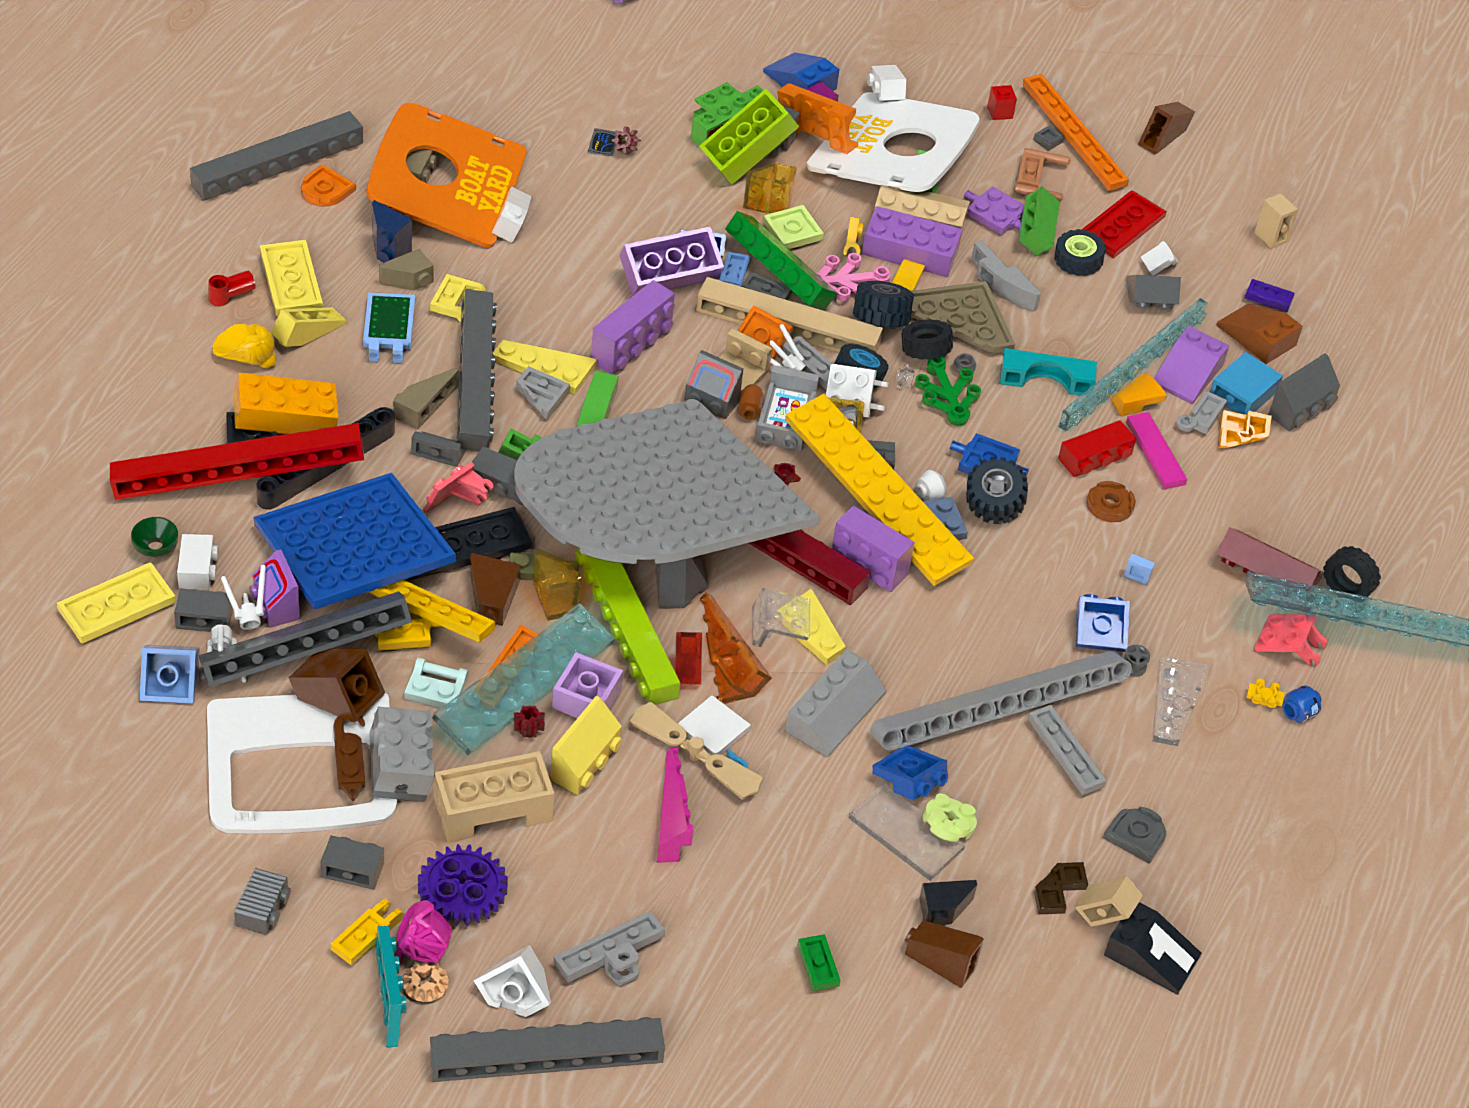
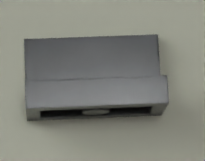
M415 431L412 436L411 454L458 467L466 451V448H461V444L457 443V441L434 434Z

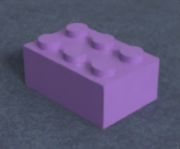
M853 505L836 522L832 549L842 553L858 565L865 567L871 572L870 579L892 592L908 576L915 542Z

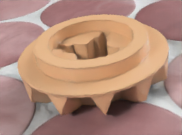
M415 962L413 967L406 969L403 978V988L406 994L419 1002H431L439 999L445 994L449 984L446 970H443L438 963L424 962L417 964ZM431 975V983L425 982V984L421 985V978L425 979Z

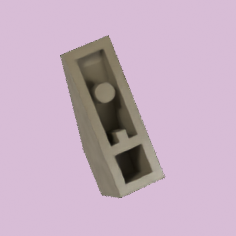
M456 368L450 369L412 384L401 394H397L393 400L395 418L419 429L457 389L459 370Z

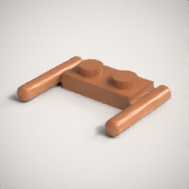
M1024 148L1015 193L1029 195L1038 189L1044 161L1069 165L1070 157ZM1047 190L1058 201L1063 200L1062 193Z

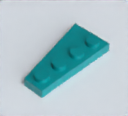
M377 926L376 955L379 978H381V1001H384L383 1020L384 1026H387L386 1047H398L401 1014L406 1013V997L400 994L403 993L402 976H397L400 970L399 957L394 956L396 954V938L391 937L389 926Z

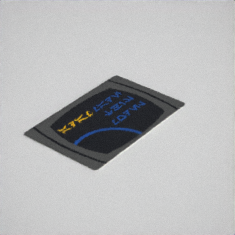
M594 128L588 153L612 157L615 142H612V139H615L616 132Z

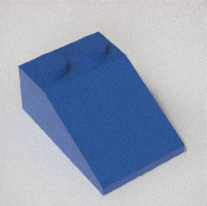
M796 52L763 68V72L782 87L790 83L800 88L808 89L822 82L832 91L837 89L840 70L826 58Z

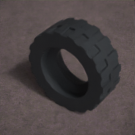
M932 319L919 320L907 324L902 329V351L911 358L920 360L940 358L950 353L951 349H953L952 328L946 322Z
M1354 546L1339 548L1323 566V576L1326 579V584L1333 593H1336L1338 597L1348 602L1358 603L1359 601H1364L1380 584V570L1375 560L1367 552L1365 553L1360 548H1354ZM1343 565L1351 567L1358 573L1361 579L1360 584L1353 582L1346 576L1342 568Z

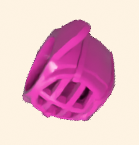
M428 900L414 903L402 919L396 940V956L399 957L400 963H402V953L413 960L438 963L449 946L452 937L451 925L434 909V904Z

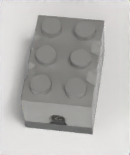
M378 706L369 732L372 797L426 801L434 779L431 711Z

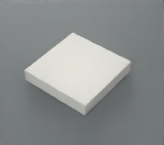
M710 696L678 723L685 729L686 738L689 740L693 737L702 738L704 741L703 748L711 755L723 754L749 732L751 724L714 696Z

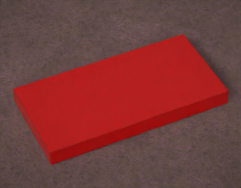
M1131 190L1081 230H1088L1100 236L1105 243V253L1115 258L1164 219L1167 211Z

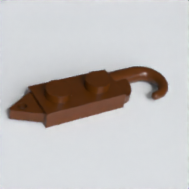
M338 716L333 725L338 790L342 789L354 801L360 790L365 788L362 738L354 733H345L344 723L347 720ZM361 716L357 721L361 727H364L365 721Z

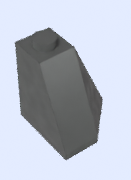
M700 556L656 564L655 573L659 609L685 608L691 603L693 597L707 589L706 567Z

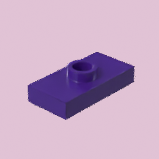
M1252 279L1245 299L1288 312L1295 293Z

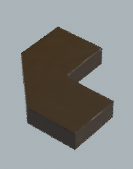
M1084 862L1057 863L1050 873L1035 886L1034 895L1038 914H1064L1067 907L1063 891L1087 889L1088 880Z

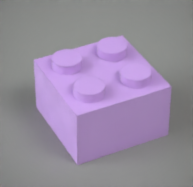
M575 652L553 688L552 708L578 718L595 696H598L610 710L622 690L623 670Z

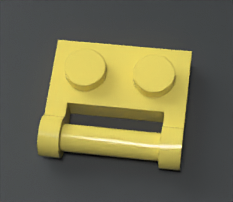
M446 274L430 303V311L457 318L461 322V307H458L464 296L465 289L486 291V288L480 283Z

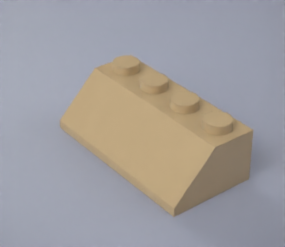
M881 186L875 208L876 206L888 208L963 229L970 201L928 191L911 192L897 187Z

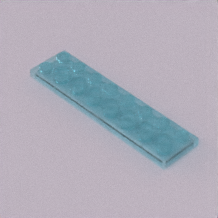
M579 603L436 711L432 719L467 755H470L510 724L514 719V712L520 713L522 706H533L550 693L575 652L593 659L613 644L615 638Z

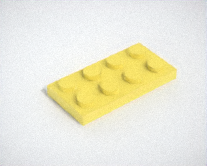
M306 240L260 245V254L276 316H279L281 309L323 308Z
M150 562L57 602V608L81 644L176 603V597Z

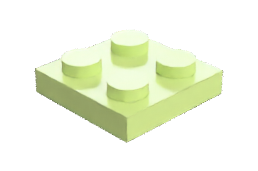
M804 205L764 215L763 223L769 232L788 249L823 240V231Z

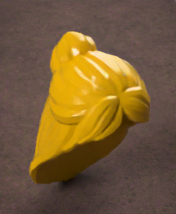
M256 323L251 325L234 324L218 335L212 345L214 355L228 360L260 365L262 368H270L276 364L272 334L268 329Z

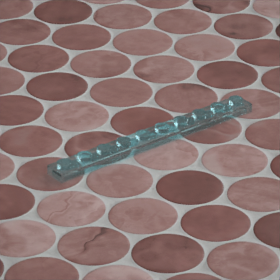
M1201 298L1067 406L1062 411L1059 428L1066 432L1072 426H1077L1082 418L1087 414H1092L1100 403H1105L1112 393L1120 391L1129 379L1133 380L1140 370L1148 368L1156 357H1161L1168 347L1174 346L1188 326L1194 327L1196 324H1201L1207 315L1205 310L1208 302Z

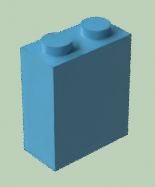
M1245 352L1214 378L1210 393L1226 399V407L1234 412L1247 415L1248 411L1256 412L1275 395L1283 375Z

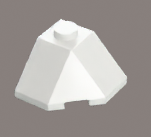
M530 945L507 956L474 980L488 1005L496 1008L504 1007L516 1011L515 1014L527 1017L551 1004L544 968Z

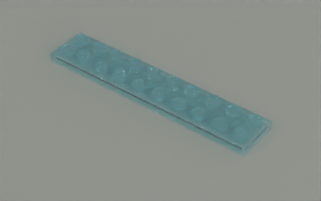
M1247 572L1244 580L1251 601L1260 606H1267L1269 604L1277 606L1284 611H1291L1293 609L1301 611L1308 616L1321 615L1326 616V618L1332 621L1345 620L1360 627L1368 625L1383 632L1392 630L1407 637L1416 635L1430 642L1439 640L1447 642L1454 647H1460L1461 645L1469 647L1468 618Z

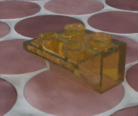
M774 162L748 171L743 208L768 214L789 209L793 197L796 167Z

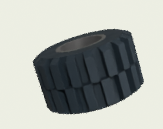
M868 281L860 283L857 286L853 314L859 320L874 326L885 328L903 327L910 322L914 293L901 285L890 282Z
M990 457V461L987 462L984 459L980 461V466L976 464L973 467V471L968 474L966 500L969 503L970 511H975L974 516L978 519L982 516L983 521L987 523L989 520H993V524H999L1001 520H1003V523L1009 522L1010 517L1014 520L1018 517V512L1022 513L1027 502L1028 492L1026 473H1023L1022 467L1020 465L1015 467V461L1010 460L1007 462L1005 457H1001L1000 460Z

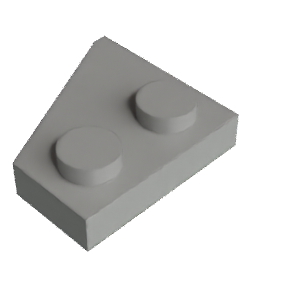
M528 366L518 378L516 388L544 418L548 419L570 391V384Z

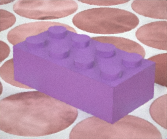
M876 206L865 232L862 254L900 265L903 259L925 265L924 271L948 277L959 250L963 229Z
M711 227L624 244L620 253V259L632 296L652 280L667 289H673L705 282L707 277L719 279L724 269Z
M652 280L593 327L591 358L597 359V366L610 374H615L619 369H623L634 357H638L646 347L654 344L663 333L669 332L673 326L675 293Z

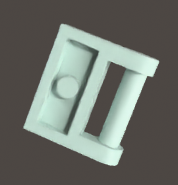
M418 657L405 689L404 699L455 712L467 682L469 670L463 668L456 670L428 663L426 659ZM426 672L454 679L456 683L423 676V673Z

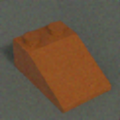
M1252 304L1244 305L1219 320L1216 324L1265 364L1297 346L1303 327L1287 313Z

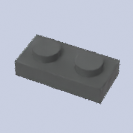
M750 272L741 287L788 300L792 293L788 286Z

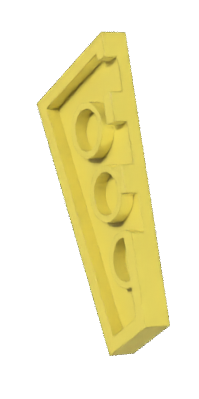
M502 340L492 353V355L496 356V363L523 373L529 366L569 383V393L576 395L597 366V359L507 340Z

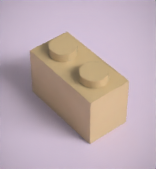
M1281 193L1267 198L1262 204L1255 234L1271 249L1288 242L1298 209Z
M1127 876L1089 885L1075 908L1087 923L1093 927L1128 919L1143 895Z

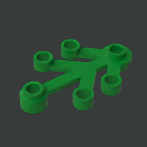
M944 357L930 359L927 363V372L937 376L941 387L929 382L930 379L927 375H917L915 387L920 390H926L922 396V403L925 406H932L947 413L951 424L962 426L970 418L969 407L975 400L980 398L981 388L978 385L972 384L967 387L966 397L962 402L959 403L957 399L965 386L972 382L974 372L970 368L961 369L959 379L952 387L945 372L946 361ZM937 396L946 399L948 401V404L940 400H937Z

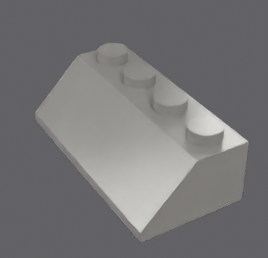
M846 649L788 711L785 731L824 756L829 757L886 694V689L869 662Z

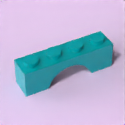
M1004 348L999 384L1023 387L1031 379L1045 377L1061 383L1066 388L1068 394L1092 397L1096 383L1097 361Z

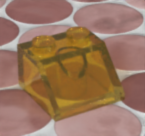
M540 549L534 550L533 585L547 620L577 615L578 604L581 603L579 587H582V579L580 573L575 572L571 562Z

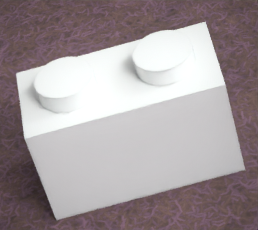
M896 65L871 66V73H868L867 82L879 100H905L906 78Z
M182 534L177 570L179 590L180 588L210 590L211 580H216V565H213V561H218L219 553L218 546L214 545L213 535Z

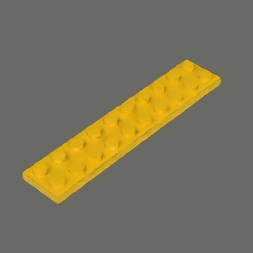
M825 394L786 414L785 421L872 517L915 542L911 561L933 586L973 564L974 557Z

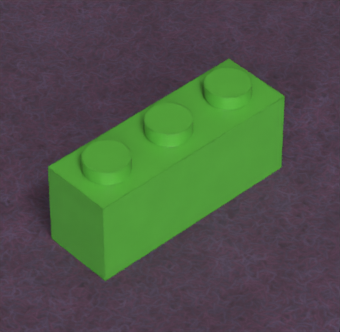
M1043 186L1026 196L1019 234V241L1036 256L1044 251H1049L1054 245L1060 201Z

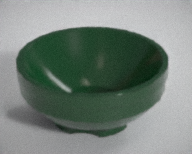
M149 517L139 521L133 527L131 540L134 548L139 553L149 557H159L168 554L176 547L178 543V529L172 521L166 518ZM160 542L163 546L159 549H151L149 544Z

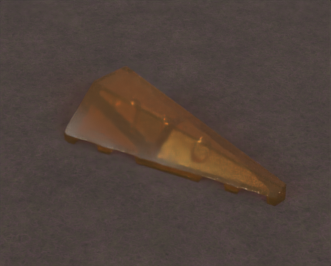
M705 592L700 597V601L704 604L705 608L703 620L708 626L706 638L710 662L714 666L716 674L713 680L714 684L718 686L719 695L716 698L723 704L755 697L772 677L715 599Z

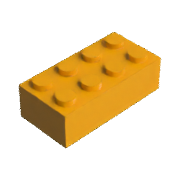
M238 373L234 389L235 428L291 434L335 427L339 419L336 383Z

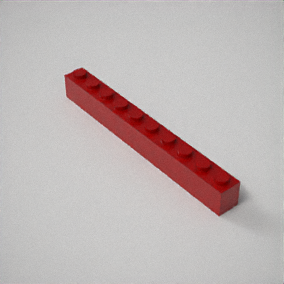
M359 423L110 462L109 480L114 499L119 500L363 461V442Z

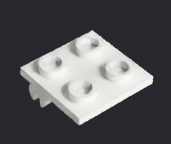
M831 364L826 396L839 410L848 405H854L857 410V416L869 418L870 409L885 410V406L871 404L873 385L888 387L889 383L875 380L877 370Z

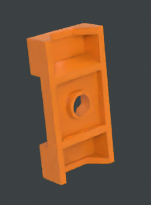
M790 83L777 91L778 102L782 106L800 113L797 121L799 128L796 130V134L805 131L830 141V148L845 154L858 147V142L850 140L849 125L856 114V108Z

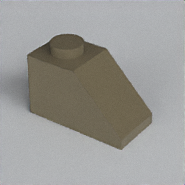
M420 249L380 264L379 282L382 285L415 290L434 282V265Z

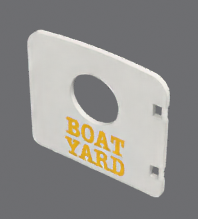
M866 92L852 106L856 108V114L849 125L850 140L858 142V147L845 154L830 148V141L824 140L807 161V168L812 172L837 175V177L886 187H897L911 192L926 191L932 188L944 176L967 147L980 124L979 116L969 110L906 98L905 100L880 101L873 92ZM902 133L925 134L936 143L930 151L916 156L896 155L884 147L888 139Z

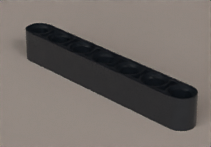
M387 407L377 408L354 422L359 423L364 454L390 439L395 433V414L392 409ZM349 463L263 476L256 483L257 504L262 509H274Z

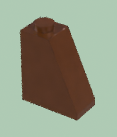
M1180 102L1155 106L1138 145L1153 154L1159 153L1187 130L1195 111Z
M474 553L471 554L470 577L478 614L495 621V624L503 626L520 582V564Z
M923 920L916 929L913 927L908 932L905 938L907 943L905 955L962 988L976 970L984 938Z

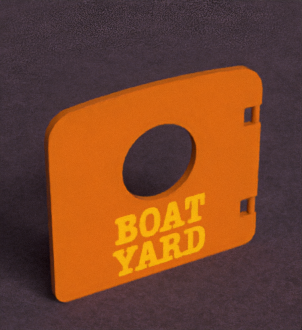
M406 103L399 107L383 137L370 173L366 194L371 202L375 200L412 220L482 247L491 248L497 239V235L492 233L511 186L515 188L527 150L519 143L509 139L505 140L481 128L445 114L434 112L425 106ZM427 115L437 118L440 121L438 122L436 120L430 119L427 117ZM492 140L503 144L504 147L492 143ZM420 149L437 151L452 161L457 170V178L446 185L425 183L409 171L406 157L411 152Z

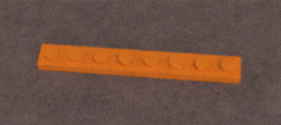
M1043 74L1024 78L1022 84L1108 191L1128 186L1129 179Z

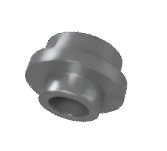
M962 353L954 359L953 368L958 373L963 368H970L974 372L976 370V362L972 355Z

